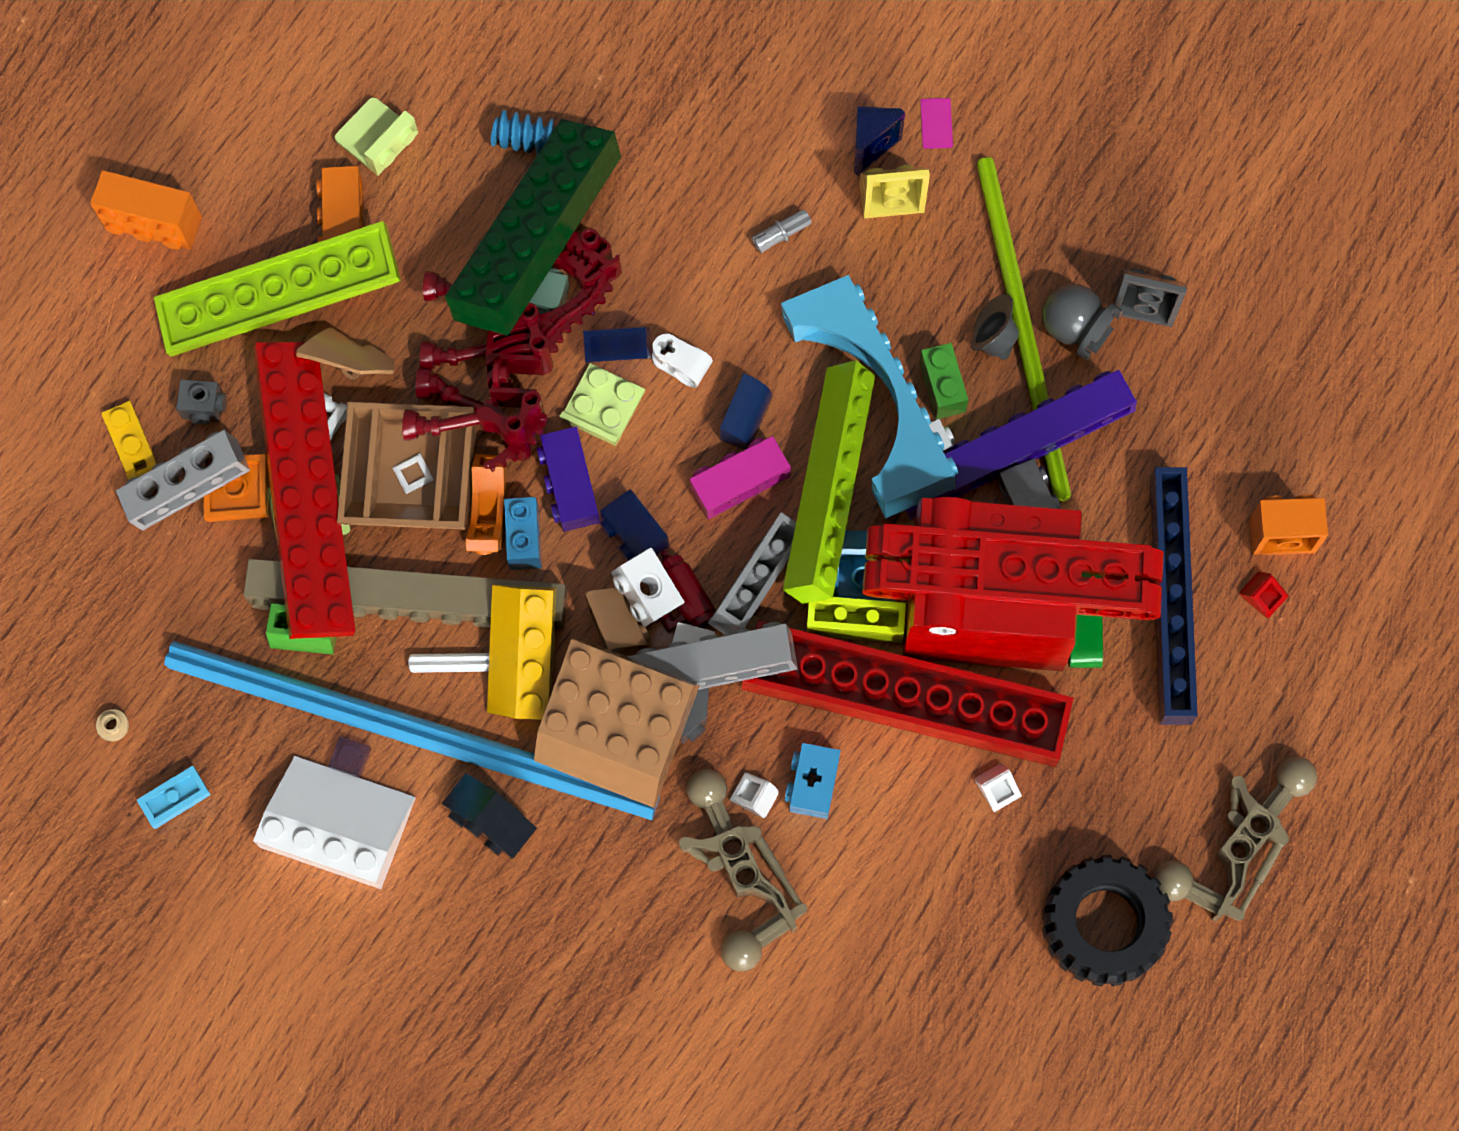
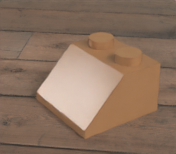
M616 588L591 590L585 593L590 614L605 649L627 657L636 655L639 650L647 648L646 642L651 641L648 631L642 624L638 625L630 611V603L624 594L619 593Z

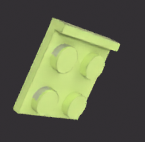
M590 363L567 407L562 411L560 420L571 426H577L578 429L616 446L644 395L645 389Z

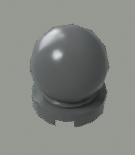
M1066 284L1056 288L1047 297L1042 307V321L1046 331L1055 340L1067 345L1078 344L1077 355L1089 361L1091 358L1090 350L1095 354L1098 352L1114 329L1109 325L1114 317L1120 319L1123 310L1112 303L1107 308H1103L1100 297L1092 289L1081 284Z

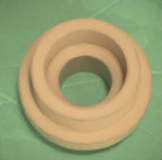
M116 709L104 711L96 722V730L99 736L110 742L122 739L129 729L127 716ZM110 720H116V727L108 730L107 723Z

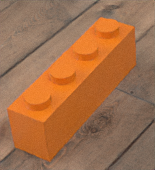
M359 167L322 168V179H317L318 198H322V207L317 208L318 225L322 226L323 236H318L317 242L364 227L363 178Z

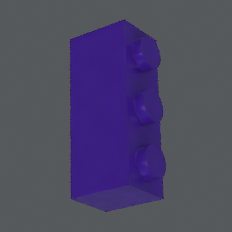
M577 426L540 435L542 446H538L537 451L540 464H547L549 475H545L544 480L548 494L554 493L557 504L551 505L555 523H562L563 532L599 524V514Z

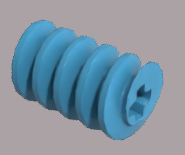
M503 109L493 124L491 146H496L500 140V146L503 149H507L511 143L514 151H519L523 145L525 153H531L535 147L536 154L538 155L555 129L554 119H550L547 126H543L542 117L538 116L535 124H531L530 114H526L523 122L519 121L518 112H514L510 120L507 118V111Z

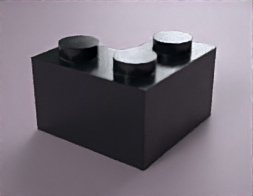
M467 773L464 774L441 803L450 811L447 817L462 829L464 827L476 838L482 835L486 839L483 845L497 856L502 852L513 859L537 829L497 791Z

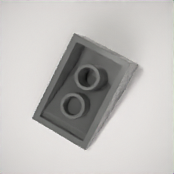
M1123 269L1118 282L1114 305L1123 310L1122 317L1172 327L1186 295L1187 286L1184 282L1177 281L1174 277L1168 275L1157 277L1148 275L1140 269Z

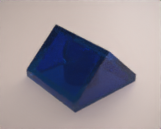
M857 107L854 173L857 176L902 140L905 112L901 108Z

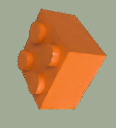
M1311 494L1299 495L1295 499H1283L1282 496L1277 495L1265 497L1263 500H1260L1249 518L1252 555L1316 553L1328 536L1325 498H1315Z

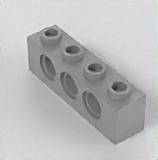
M222 430L221 432L210 434L205 441L194 447L183 449L178 456L171 460L156 464L146 474L128 480L124 486L116 490L128 522L143 531L251 470L238 440L227 431ZM213 458L211 464L206 467L207 462ZM185 474L184 479L179 482L180 477ZM158 489L157 494L152 497L153 492Z
M782 512L779 514L708 624L726 636L731 635V632L746 627L789 560L796 526L794 520Z

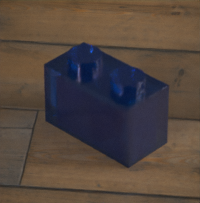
M649 327L583 331L585 362L651 359Z
M631 489L600 510L602 518L601 528L610 539L614 536L621 544L618 549L627 561L649 548H652L655 554L658 555L669 547V537Z

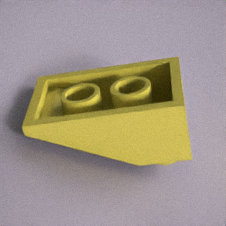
M903 165L893 170L872 168L862 172L860 176V191L864 219L924 213L930 177L929 169Z

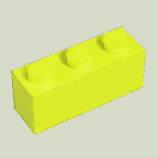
M840 597L809 602L807 632L829 638L902 643L906 603Z

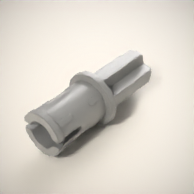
M801 210L781 222L775 220L773 225L751 236L756 249L761 254L782 241L788 242L790 235L807 227L812 222L809 214L805 210Z

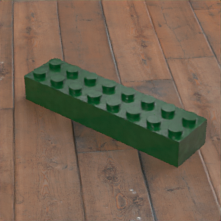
M565 119L559 121L445 295L454 321L507 336L510 334L621 159L614 131Z

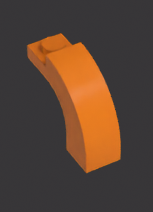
M475 454L472 464V512L466 537V551H475L477 554L486 555L498 552L503 547L505 533L504 499H507V467L503 468L501 465H498L496 470L491 472L490 469L484 468V463L495 458L497 455Z

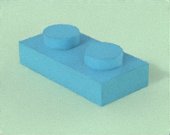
M191 766L137 799V802L151 826L156 829L204 800L211 793L196 768Z

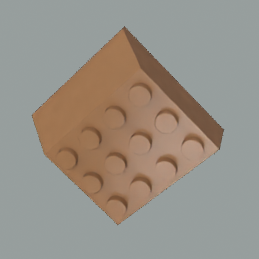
M348 402L337 523L342 525L465 530L471 509L472 464L475 457L477 425L443 431L441 436H432V433L426 432L425 436L419 435L417 439L404 441L402 421L406 409L419 412L420 416H426L427 420H431V416H440L443 419L474 413V407ZM420 453L434 480L406 494L392 467ZM418 462L401 470L408 485L425 477Z
M571 639L537 732L534 761L655 808L700 684L582 639Z

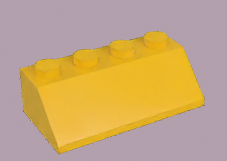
M492 585L487 713L517 719L542 720L553 691L557 587Z

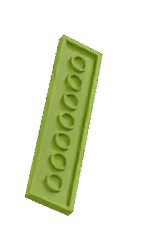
M381 221L155 296L154 301L166 354L172 357L400 282L401 279L387 224Z

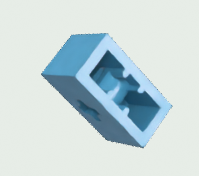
M536 497L504 499L507 562L510 570L542 568L540 517Z
M802 743L801 751H794L791 770L797 771L795 782H788L785 802H790V812L828 819L841 750ZM810 774H815L816 781H818L814 783V787L807 786L808 782L806 779H809Z

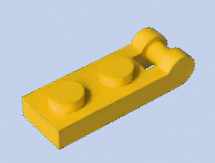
M131 401L102 412V417L128 480L140 477L151 471L158 463ZM146 462V468L139 471L136 470V466Z

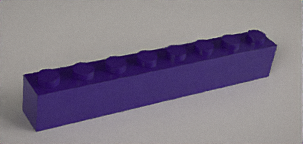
M1120 370L1112 373L1105 371L1097 375L1093 379L1094 382L1084 387L1076 385L1067 390L1065 396L1055 401L1053 398L1041 402L1036 410L1028 414L1021 412L1014 415L1008 420L1009 423L999 428L997 426L989 427L981 432V437L971 442L963 440L955 444L952 451L945 454L946 458L951 457L958 470V475L955 476V489L937 497L958 498L997 479L1001 471L1031 459L1036 460L1135 412L1137 401ZM918 505L904 510L909 521L915 519Z

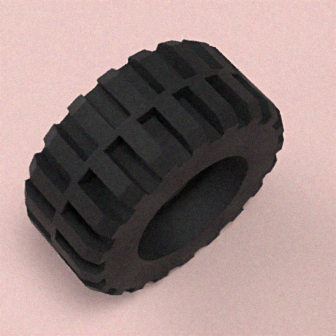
M1101 855L1098 859H1093V857L1083 859L1081 863L1072 865L1058 878L1045 900L1046 904L1042 912V920H1044L1042 932L1044 939H1047L1049 944L1047 949L1052 957L1056 956L1060 961L1059 966L1065 972L1068 969L1075 974L1074 978L1081 982L1088 980L1092 982V985L1102 987L1104 984L1118 986L1124 982L1133 981L1148 971L1160 959L1165 951L1166 944L1170 941L1172 933L1170 925L1173 923V913L1168 910L1169 897L1167 893L1163 894L1159 887L1162 884L1155 876L1152 879L1146 874L1148 869L1141 864L1138 867L1130 864L1131 859L1122 856L1119 860L1112 859V855ZM1096 891H1110L1123 897L1132 906L1138 925L1133 940L1126 947L1117 951L1107 952L1094 948L1083 939L1076 926V912L1081 901L1089 894Z

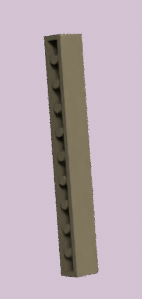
M248 560L243 596L249 604H252L253 608L269 610L271 603L285 605L280 561ZM347 567L354 617L378 614V617L381 619L396 620L397 616L410 617L411 621L421 623L429 622V619H441L442 623L448 625H460L461 621L473 622V625L477 627L489 628L491 625L493 584L557 587L555 632L556 629H564L568 594L565 584Z

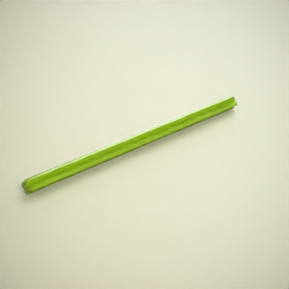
M986 157L978 160L977 168L1006 294H1009L1013 299L1011 316L1019 329L1017 342L1034 411L1041 402L1049 399L994 159ZM1061 448L1044 455L1052 494H1055L1059 502L1070 499L1071 491Z

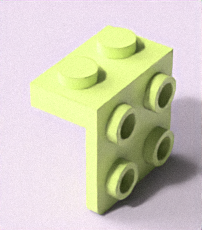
M370 98L337 132L335 140L337 144L379 176L394 161L397 155L414 140L418 130L414 117L408 112L404 111L399 116L377 98Z

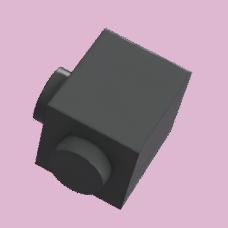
M180 380L176 410L181 418L191 420V422L200 425H207L210 421L220 422L221 412L226 410L227 396L226 393H223L218 382Z

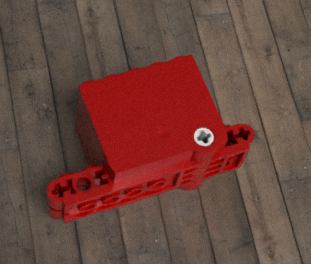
M956 497L922 498L917 506L914 526L884 523V526L868 527L865 558L869 561L864 566L862 593L875 598L907 600L903 656L919 660L1063 672L1076 642L1077 615L1137 620H1154L1161 617L1162 586L1158 584L1162 583L1164 552L1157 548H1151V545L1081 540L1083 515L1082 511L971 502Z

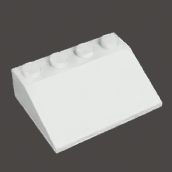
M294 756L263 814L253 841L260 848L382 889L416 798Z

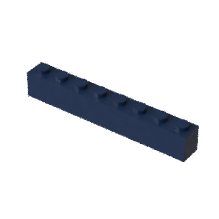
M1155 467L1150 477L1152 547L1164 552L1162 583L1158 584L1162 586L1161 617L1155 619L1159 725H1192L1198 717L1187 467Z

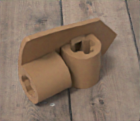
M332 327L310 338L297 349L296 353L297 357L341 368L342 373L351 380H356L368 374L394 373V359L374 346L358 345Z

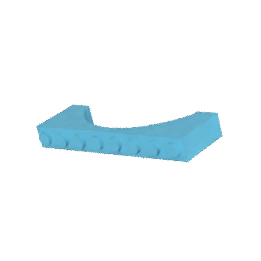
M849 275L782 302V318L795 343L801 340L818 342L851 354L870 367L890 391L899 418L897 435L890 456L880 474L871 478L872 493L885 518H888L918 505L922 498H934L955 489V476L958 475V470L951 457L946 458L942 451L945 448L939 433L932 432L929 426L931 420L924 406L919 408L916 402L918 397L911 382L906 383L903 378V366L898 357H892L889 351L891 350V345L888 337L884 332L879 333L876 327L878 321L872 308L867 309L864 305L865 297L860 285H854Z

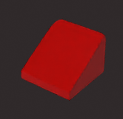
M1265 572L1256 573L1239 592L1244 600L1266 618H1270L1289 597L1273 575Z

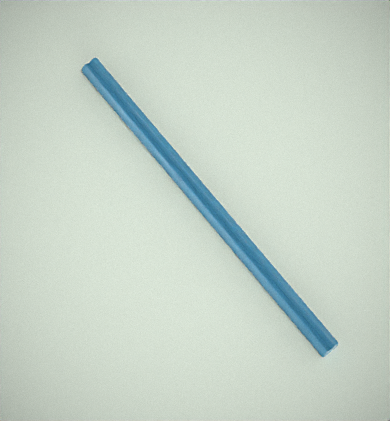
M173 641L170 644L169 653L165 657L164 665L169 669L649 820L653 819L659 803L660 795L655 808L535 762V753L177 641Z

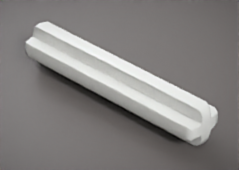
M489 653L411 654L408 665L412 673L489 672Z

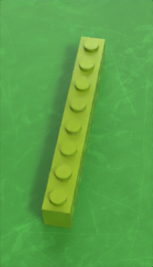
M857 360L827 367L783 586L785 592L802 604L831 599L834 594L875 375Z

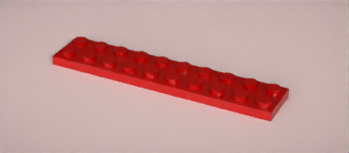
M255 342L253 347L289 639L353 636L356 630L342 525L337 523L339 502L320 362L296 356L297 349L305 342Z

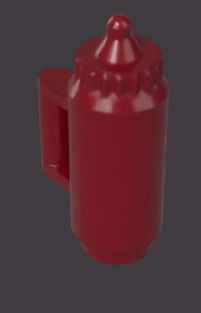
M666 550L662 551L663 562L661 564L685 603L678 606L682 614L681 617L674 620L669 612L659 618L667 633L675 630L678 622L703 629L710 625L708 622L716 611L715 607L689 563L685 562L679 554L671 556Z

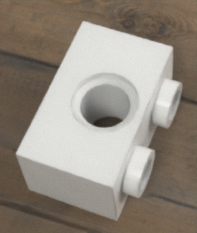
M649 548L611 572L616 589L619 593L625 595L630 603V611L633 617L638 622H641L644 627L685 603L652 548ZM640 582H644L649 586L650 596L642 593Z

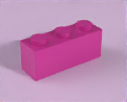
M771 436L766 440L762 437L751 442L748 445V449L738 454L737 452L727 454L720 460L721 463L711 468L705 466L698 469L689 480L690 489L709 520L790 478L791 467L774 437Z

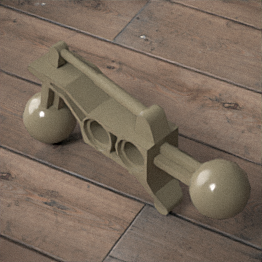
M1292 756L1283 760L1276 770L1278 785L1262 805L1248 793L1243 777L1235 776L1230 781L1231 809L1226 816V821L1236 830L1216 854L1226 866L1227 890L1224 896L1193 881L1190 869L1184 863L1176 860L1164 861L1158 864L1153 871L1152 879L1156 876L1162 885L1159 887L1163 894L1167 893L1170 901H1180L1186 898L1214 913L1212 920L1215 922L1223 915L1236 921H1241L1245 917V911L1260 884H1263L1281 849L1289 841V837L1280 823L1281 820L1277 817L1294 796L1308 795L1316 786L1317 771L1311 761L1301 756ZM1238 804L1240 806L1241 814L1237 812ZM1252 819H1259L1264 823V833H1257L1251 828L1250 822ZM1266 840H1268L1273 845L1254 877V883L1238 909L1231 904L1244 889L1248 863ZM1231 845H1241L1246 852L1245 858L1235 857L1231 852Z
M699 769L687 781V797L692 804L706 810L716 836L702 840L683 837L679 841L681 851L688 852L697 860L703 861L708 865V869L711 872L725 868L737 898L753 895L772 904L778 913L752 932L736 930L724 938L721 945L723 962L730 969L737 972L748 971L759 963L762 956V948L788 930L792 934L796 932L795 920L807 912V906L801 902L784 875L783 868L762 837L761 829L756 826H738L734 828L723 803L727 793V784L722 774L714 769ZM731 840L737 841L741 844L742 849L735 855H729L723 850L726 842ZM756 844L775 876L784 885L796 904V907L792 910H789L782 892L762 877L749 845ZM704 852L717 855V857L710 859L704 855ZM742 870H749L754 874L755 879L748 885H742L736 879L737 874Z

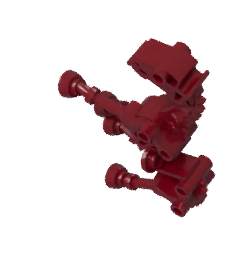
M585 229L582 233L574 231L553 264V267L558 270L563 269L573 276L582 290L564 305L540 315L538 307L533 303H529L508 336L488 331L487 343L462 349H456V346L448 347V351H444L443 347H437L436 343L423 340L420 347V368H418L416 374L415 389L417 399L430 397L432 393H439L441 401L447 405L454 404L459 407H474L475 412L443 419L440 416H431V420H427L426 416H420L419 412L406 409L402 421L403 440L417 439L419 435L425 436L426 432L432 433V436H441L443 431L480 424V428L483 431L494 432L500 435L506 447L502 453L484 463L485 469H490L491 472H494L498 465H501L503 468L507 467V461L510 459L513 462L527 460L531 455V445L536 444L534 435L543 433L548 416L544 412L541 396L537 389L513 388V379H509V374L545 375L550 373L554 367L551 353H557L559 350L555 343H563L562 333H571L572 328L570 325L573 323L581 325L584 315L594 316V307L597 304L606 303L604 294L613 291V286L610 283L616 280L622 273L620 257L616 255L613 258L610 243L601 237L595 229ZM425 271L423 279L424 301H433L439 299V296H445L452 284L446 280V277H440L438 273ZM486 356L487 382L491 399L483 403L460 394L459 389L453 385L448 386L439 378V375L433 374L430 370L435 369L436 366H442L443 363H449L450 366H458V362ZM500 407H517L521 409L517 415L506 416Z

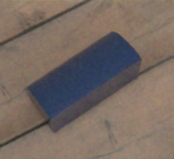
M743 373L720 427L721 441L744 450L748 449V445L756 437L773 397L771 390L765 384Z

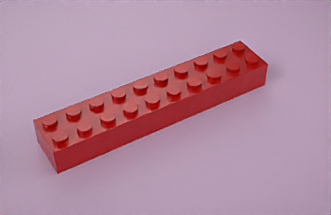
M758 620L756 629H761L768 622ZM792 628L789 629L792 632L798 670L742 681V690L1052 767L1057 766L1061 757L1074 697Z

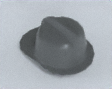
M1009 294L996 296L980 312L970 345L973 351L981 350L988 356H997L1002 360L1009 357L1013 344L1019 337V329L1011 317L1013 299Z

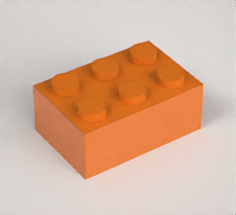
M103 170L90 202L97 217L108 232L116 235H122V233L131 234L143 242H151V240L162 242L163 245L174 250H180L181 247L191 250L202 219V215L190 192Z

